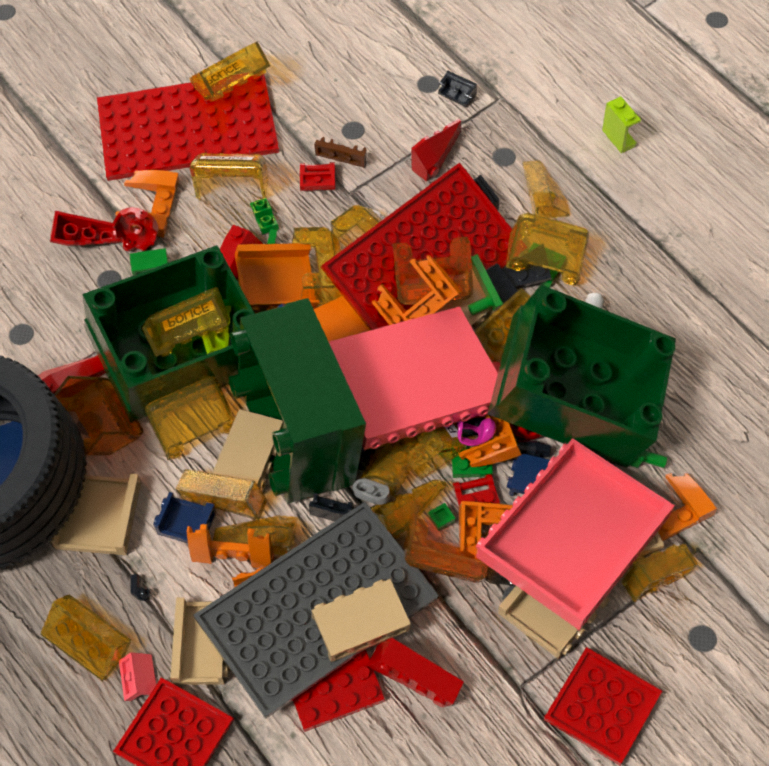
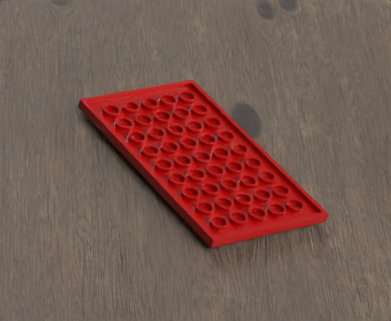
M264 71L229 76L207 89L199 83L200 81L97 97L107 181L133 177L135 171H171L238 160L200 159L201 156L256 157L279 153Z
M459 162L325 262L321 269L362 321L371 330L389 326L372 304L373 300L378 301L382 293L378 290L380 285L383 284L406 311L420 301H408V290L430 289L410 263L411 259L416 258L417 262L427 260L426 256L430 255L448 276L455 281L471 268L469 260L476 254H478L485 270L497 263L503 268L527 249V247Z

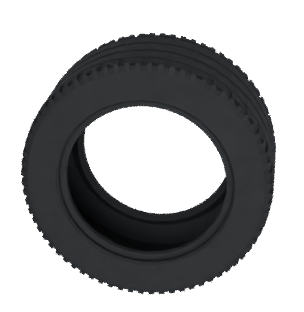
M0 355V420L21 423L23 429L22 448L17 463L7 479L0 485V569L4 570L7 569V566L12 567L15 563H21L23 559L30 558L31 554L38 553L41 547L44 548L45 544L48 541L51 542L54 535L57 536L59 534L58 531L64 528V523L69 521V516L74 513V507L79 503L77 500L82 495L80 492L84 488L83 482L86 479L85 474L87 470L85 466H87V457L84 441L75 421L44 381L25 365Z

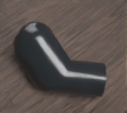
M138 574L130 576L131 595L139 601L148 600L151 592L148 588L145 589L141 586V576Z

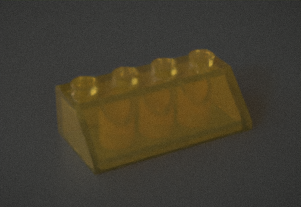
M433 431L419 433L412 438L406 437L399 439L395 443L381 445L360 479H369L386 485L389 488L390 495L395 497L432 437Z
M70 594L53 601L40 633L45 639L101 681H104L119 664V660L125 657L131 643L130 638Z

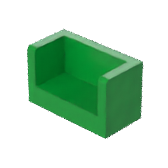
M166 248L130 253L132 275L169 263Z

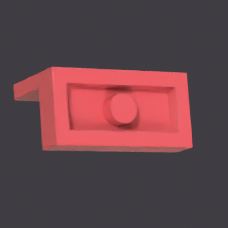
M131 652L120 659L119 667L124 701H133L140 695H150L156 686L152 655Z

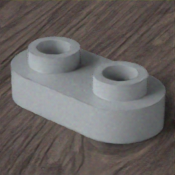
M359 479L353 484L354 495L359 499L377 505L385 504L390 500L389 488L384 484L369 479Z

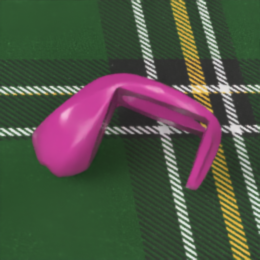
M490 418L484 419L478 427L463 423V421L456 423L458 426V439L467 446H478L487 442L494 436L497 429L495 422ZM462 429L477 432L478 438L473 440L462 437Z

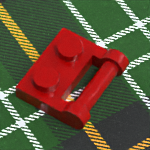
M335 162L318 165L300 163V191L335 189Z
M492 474L471 481L452 483L458 507L461 501L500 504ZM484 485L488 487L486 490L462 495L461 492Z

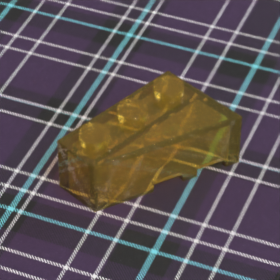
M686 544L672 545L666 551L661 552L659 550L651 554L650 557L645 558L642 556L636 559L634 566L621 583L632 600L636 602L640 600L643 593L649 591L652 594L657 591L655 587L665 583L670 585L689 575L698 565V562Z

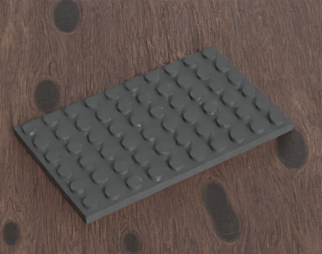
M363 502L193 616L263 717L267 719L364 651L361 650L331 662L317 624L312 618V610L316 605L320 603L328 604L333 602L338 596H348L361 587L366 589L373 586L379 580L386 581L391 579L406 615L410 619L437 600L439 595L418 568L414 567V563L367 503Z

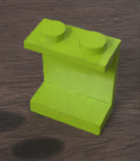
M620 96L606 103L602 131L622 154L636 147L637 142L628 133V129L640 123L641 119Z

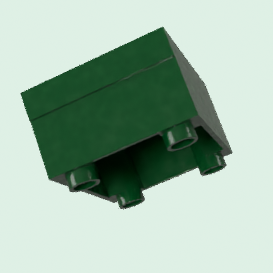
M218 245L82 294L86 319H84L86 333L130 423L229 384V377L238 374L239 356H236L233 350L230 333L240 330L241 317L255 313ZM213 299L215 306H231L228 346L209 354L206 352L196 319L167 332L162 322Z
M541 284L512 317L488 415L563 444H568L574 439L603 459L627 468L637 460L641 453L657 441L672 357L675 352L676 338Z
M309 298L241 317L240 330L230 333L233 350L239 358L238 374L229 377V385L235 399L243 397L249 412L282 420L284 423L283 429L272 432L276 456L271 455L270 462H273L272 468L274 472L269 473L268 476L273 494L275 496L284 495L287 504L311 497L314 492L321 494L353 486L356 481L366 422Z

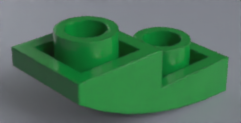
M267 198L250 203L251 210L262 235L269 233L270 229L279 230L278 223Z

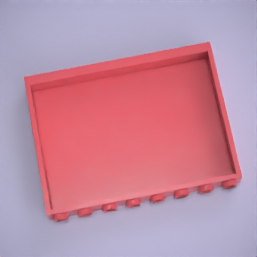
M460 306L329 342L366 422L362 444L364 450L369 448L375 449L386 443H395L399 439L412 438L419 433L431 432L442 426L448 427L459 421L464 422L472 417L488 414L498 373Z
M572 439L568 444H563L557 457L553 456L550 459L548 467L538 473L536 481L528 484L522 497L518 496L515 499L510 511L507 509L502 514L501 521L498 524L492 525L488 532L489 535L479 540L476 545V558L580 631L668 520L675 505Z

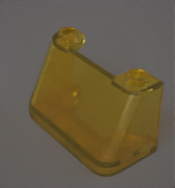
M531 213L520 214L510 232L506 267L520 271L525 269L528 264L559 271L562 272L561 279L563 282L576 286L580 280L589 231L583 227Z
M214 376L206 377L152 401L145 407L149 424L167 460L180 457L184 451L183 445L219 429L221 433L229 434L235 420L224 393Z

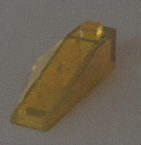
M540 160L523 162L534 220L570 216L566 198Z
M434 479L413 488L412 493L398 494L394 496L396 500L382 505L375 504L370 509L392 537L397 539L401 533L414 523L447 484L445 481Z
M273 516L215 528L213 541L248 544L247 532L248 528L255 529L254 537L257 535L265 537L269 533L274 554L285 555L293 549L298 517Z

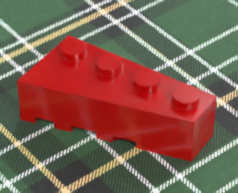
M392 637L377 645L367 667L414 690L419 695L433 700V703L439 707L453 705L464 683L461 679Z

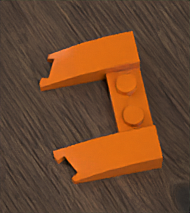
M160 170L135 171L134 176L124 182V186L156 192L150 214L158 224L159 232L157 237L164 238L179 182V175L177 172ZM132 225L134 228L140 229L139 226Z
M430 255L426 256L427 260L417 262L416 258L410 260V263L432 291L406 311L383 284L378 287V290L382 293L379 300H373L372 304L389 325L434 314L462 292Z
M488 414L470 419H492L497 426L493 439L458 453L462 460L467 458L471 461L469 463L471 467L495 464L521 455L510 423Z
M672 473L665 476L685 506L673 511L658 531L662 541L714 516L717 510L710 498L688 473H685L684 476H673Z
M461 501L459 505L460 552L466 550L475 555L474 559L476 561H480L476 558V545L481 539V525L498 524L501 521L502 514L507 509L510 511L513 506Z
M207 524L200 525V530H195V532H193L192 527L187 526L188 547L192 562L212 564L213 556L218 559L236 558L239 561H247L249 559L253 568H261L273 562L274 550L270 534L267 533L265 537L261 535L254 537L255 529L248 528V544L212 541Z

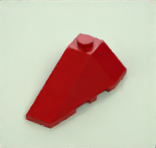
M460 119L446 125L441 132L439 130L435 131L434 136L424 137L411 148L412 171L425 181L435 177L461 133Z
M55 211L50 233V242L66 246L122 243L119 238H114L111 222Z
M233 225L224 238L220 251L237 280L238 273L235 259L237 245L263 243L249 230Z
M97 355L46 370L37 376L44 381L59 402H61L106 372Z

